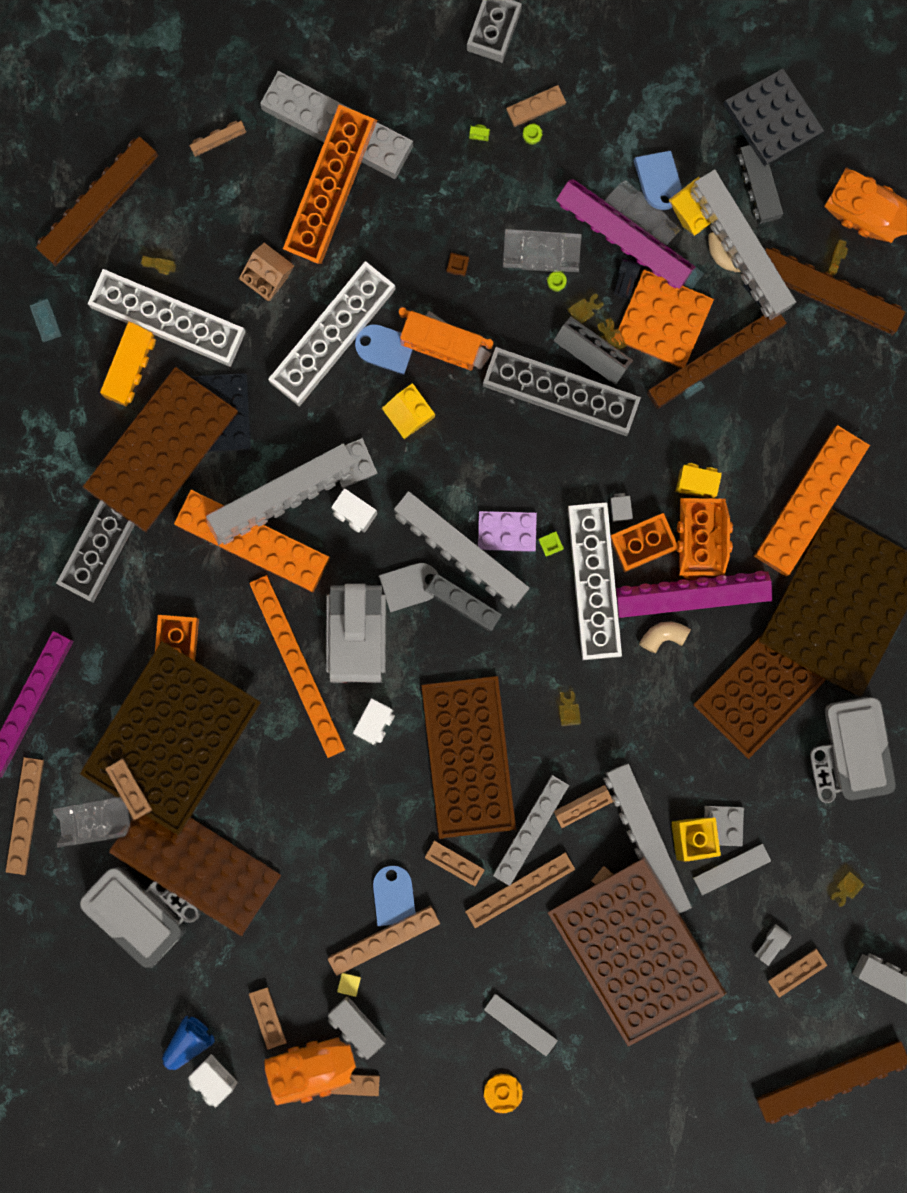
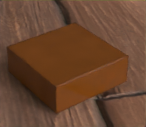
M451 253L447 273L466 276L469 257Z

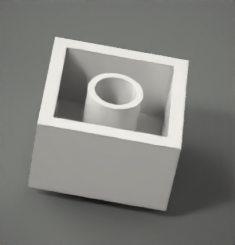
M345 488L331 507L337 519L342 522L347 520L350 522V527L358 533L360 531L365 533L377 516L376 509Z

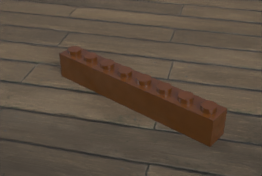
M141 137L133 139L128 144V149L124 153H120L115 158V163L102 172V177L98 181L95 180L89 186L90 190L85 195L82 194L76 200L77 204L72 209L66 210L63 214L64 218L59 223L56 222L50 228L51 232L46 237H41L37 242L38 246L36 249L55 267L158 157L157 152Z
M766 248V254L788 288L888 334L894 335L897 332L906 312L902 310L901 306L894 303L890 305L884 302L885 299L876 295L873 297L862 288L857 287L855 289L850 286L849 282L841 279L838 281L827 272H818L814 266L810 264L803 265L795 257L781 255V252L775 248Z
M781 314L772 320L769 317L762 316L651 388L647 392L648 397L656 409H659L782 329L787 324Z
M897 1039L757 1097L755 1100L764 1121L774 1124L781 1120L780 1117L787 1114L788 1116L796 1115L799 1113V1109L804 1107L806 1109L813 1108L817 1105L816 1102L832 1100L835 1098L834 1095L840 1092L842 1094L849 1093L853 1090L852 1087L857 1085L860 1087L866 1086L874 1078L882 1079L887 1077L888 1073L893 1070L899 1072L906 1069L907 1054L902 1042Z

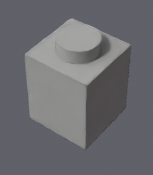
M625 493L614 494V498L610 499L612 523L631 521L633 518L630 496H625Z

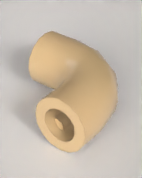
M714 233L708 234L709 249L715 262L725 270L741 272L739 268H735L732 264V256L729 251L726 252L721 246L722 240L719 235L716 236Z
M672 621L660 622L652 626L645 633L639 645L656 654L660 645L667 640L674 641L682 646L691 629Z

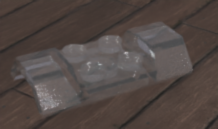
M626 180L621 182L605 200L606 203L666 246L681 231L664 212L649 205L644 195Z
M506 229L503 267L519 268L522 270L579 272L582 234Z
M121 798L53 809V813L60 820L62 836L57 843L58 848L125 837L130 828L128 808Z

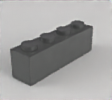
M750 145L741 147L738 152L739 154H737V160L739 165L743 166L744 172H742L744 183H747L749 187L747 195L749 201H753L754 208L752 212L754 219H758L759 224L780 219L783 216V211L770 165L768 164L764 167Z
M572 317L566 321L554 339V342L559 344L560 347L569 351L577 359L586 363L591 369L597 371L615 385L633 361Z
M434 574L424 590L487 631L493 630L502 615L438 574Z

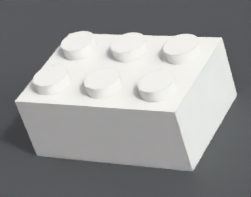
M371 699L353 734L374 745L377 742L381 743L386 734L383 731L386 724L390 726L395 717L392 714L393 710Z
M212 1054L188 1078L191 1087L195 1091L200 1090L204 1095L203 1099L210 1106L213 1104L215 1107L233 1091L238 1083Z

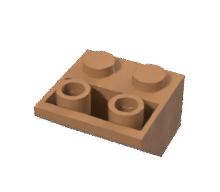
M263 243L252 253L239 279L270 301L287 280L294 265Z

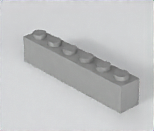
M551 775L493 873L494 877L509 886L511 885L569 787L568 784Z

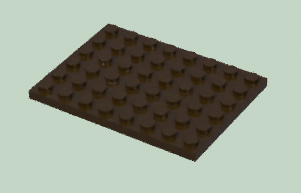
M830 509L774 611L759 643L861 698L907 611V551Z
M162 641L84 765L80 775L123 801L106 768L124 759L152 811L145 815L175 834L180 835L261 702Z

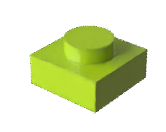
M483 125L471 126L470 139L488 141L490 129H486V126Z
M557 532L538 539L546 557L564 550Z

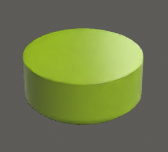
M529 124L524 128L523 138L527 143L536 144L541 140L542 130L538 125Z
M555 271L549 275L547 283L551 290L561 291L566 286L567 279L562 272Z

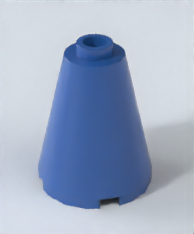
M185 1016L182 1019L162 1056L163 1065L169 1070H177L214 1043L213 1035L209 1036L206 1032L208 1028L194 1017L187 1019L188 1016Z

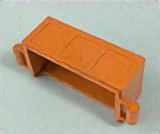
M405 308L399 309V316L407 318L400 336L401 346L470 371L473 370L481 345L487 349L493 347L491 339H485L480 335L417 312L407 311Z

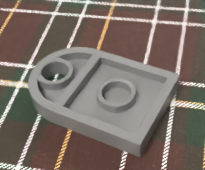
M419 563L379 575L390 613L434 598L424 591L427 587L425 577L429 574H438V572L428 564Z

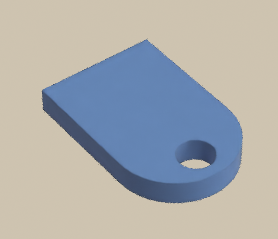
M671 151L635 157L634 164L645 200L649 205L659 210L672 208L670 202L663 203L660 199L662 195L670 199L682 190Z
M380 325L364 327L357 335L355 341L356 351L361 359L403 375L413 350L401 346L400 336L402 333ZM363 336H368L371 339V343L368 346L360 344V339Z
M387 866L381 869L373 882L378 926L392 925L415 914L412 880L408 872L399 866ZM387 871H396V880L389 881L386 878Z

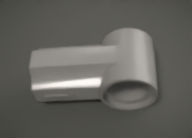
M775 924L766 935V940L755 956L769 966L780 949L782 950L788 944L792 936Z

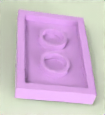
M479 511L478 547L481 550L535 552L537 513Z

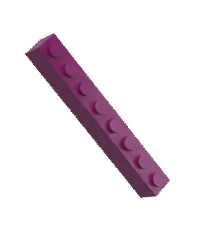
M574 179L567 182L556 199L564 210H570L578 220L587 222L591 225L590 228L593 231L601 232L606 236L607 241L619 245L624 253L633 255L637 258L636 261L639 264L647 265L652 269L653 274L665 278L667 283L673 288H681L696 268V266Z
M763 571L751 574L738 573L733 576L720 575L715 578L701 577L697 580L683 579L678 582H660L659 584L652 585L641 584L634 587L623 586L615 589L619 618L772 601L771 579L769 573Z
M52 632L0 731V778L3 777L74 642L57 632Z

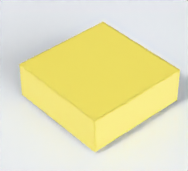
M342 973L338 993L356 997L361 977Z

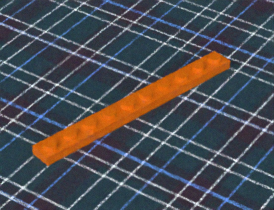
M266 575L249 583L327 758L345 751L344 745L268 576Z

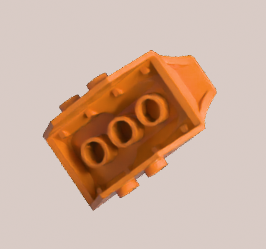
M846 167L824 207L841 221L843 226L858 230V233L863 237L868 238L869 236L892 243L894 238L907 235V200L893 193L891 188L878 185L873 178L865 177Z
M680 498V521L677 524L680 541L677 542V551L680 552V575L685 580H697L701 577L715 578L725 575L733 548L732 541H730L733 524L730 522L725 499Z
M339 1037L321 1043L313 1041L307 1043V1047L301 1049L298 1046L288 1049V1053L265 1059V1072L276 1105L300 1100L301 1103L313 1100V1096H329L331 1091L352 1083L350 1076L356 1065L350 1044L341 1042Z

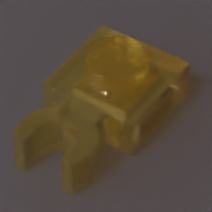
M839 240L836 243L828 270L829 274L835 275L841 259H845L848 248H845L846 241Z
M142 257L141 264L144 267L156 268L158 272L163 274L175 273L176 264L174 261Z
M595 294L588 303L585 299H582L570 307L568 311L575 320L582 324L595 315L592 311L593 309L599 310L604 304L603 302L599 305L594 304L593 301L598 298V295Z
M611 318L605 320L607 328L604 326V323L598 324V329L605 335L601 337L618 350L626 347L620 330L613 329L614 322Z
M564 692L560 695V700L564 704V706H559L561 726L581 724L579 704L573 705L575 699L574 692H571L570 699L564 698Z
M848 872L837 885L840 891L833 893L830 899L834 900L839 896L841 902L838 906L842 907L846 903V897L848 896L850 899H853L865 884L851 872Z

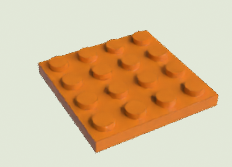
M644 270L614 340L682 369L687 364L714 299L684 286L679 289L677 287L673 288L667 283L665 278L658 277Z

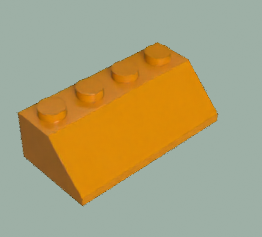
M128 322L100 391L106 399L126 407L128 402H132L135 392H133L134 387L139 385L142 378L140 374L142 367L145 368L149 357H147L148 352L153 350L156 343L153 333L134 323Z

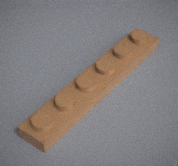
M26 757L23 760L6 867L7 873L26 875L44 760Z
M563 853L465 912L476 928L574 871L575 868L567 854Z
M429 906L329 956L328 961L337 976L439 925L440 921L432 906Z

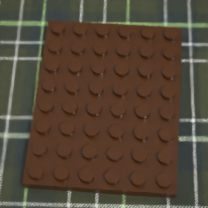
M645 857L548 912L627 1046L640 1041L726 994L725 989Z

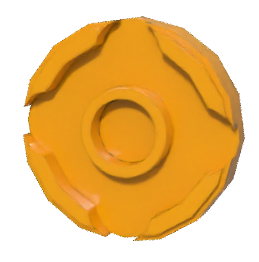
M501 1073L494 1075L485 1085L484 1098L486 1104L497 1113L512 1112L522 1100L523 1092L521 1085L515 1077L509 1074Z

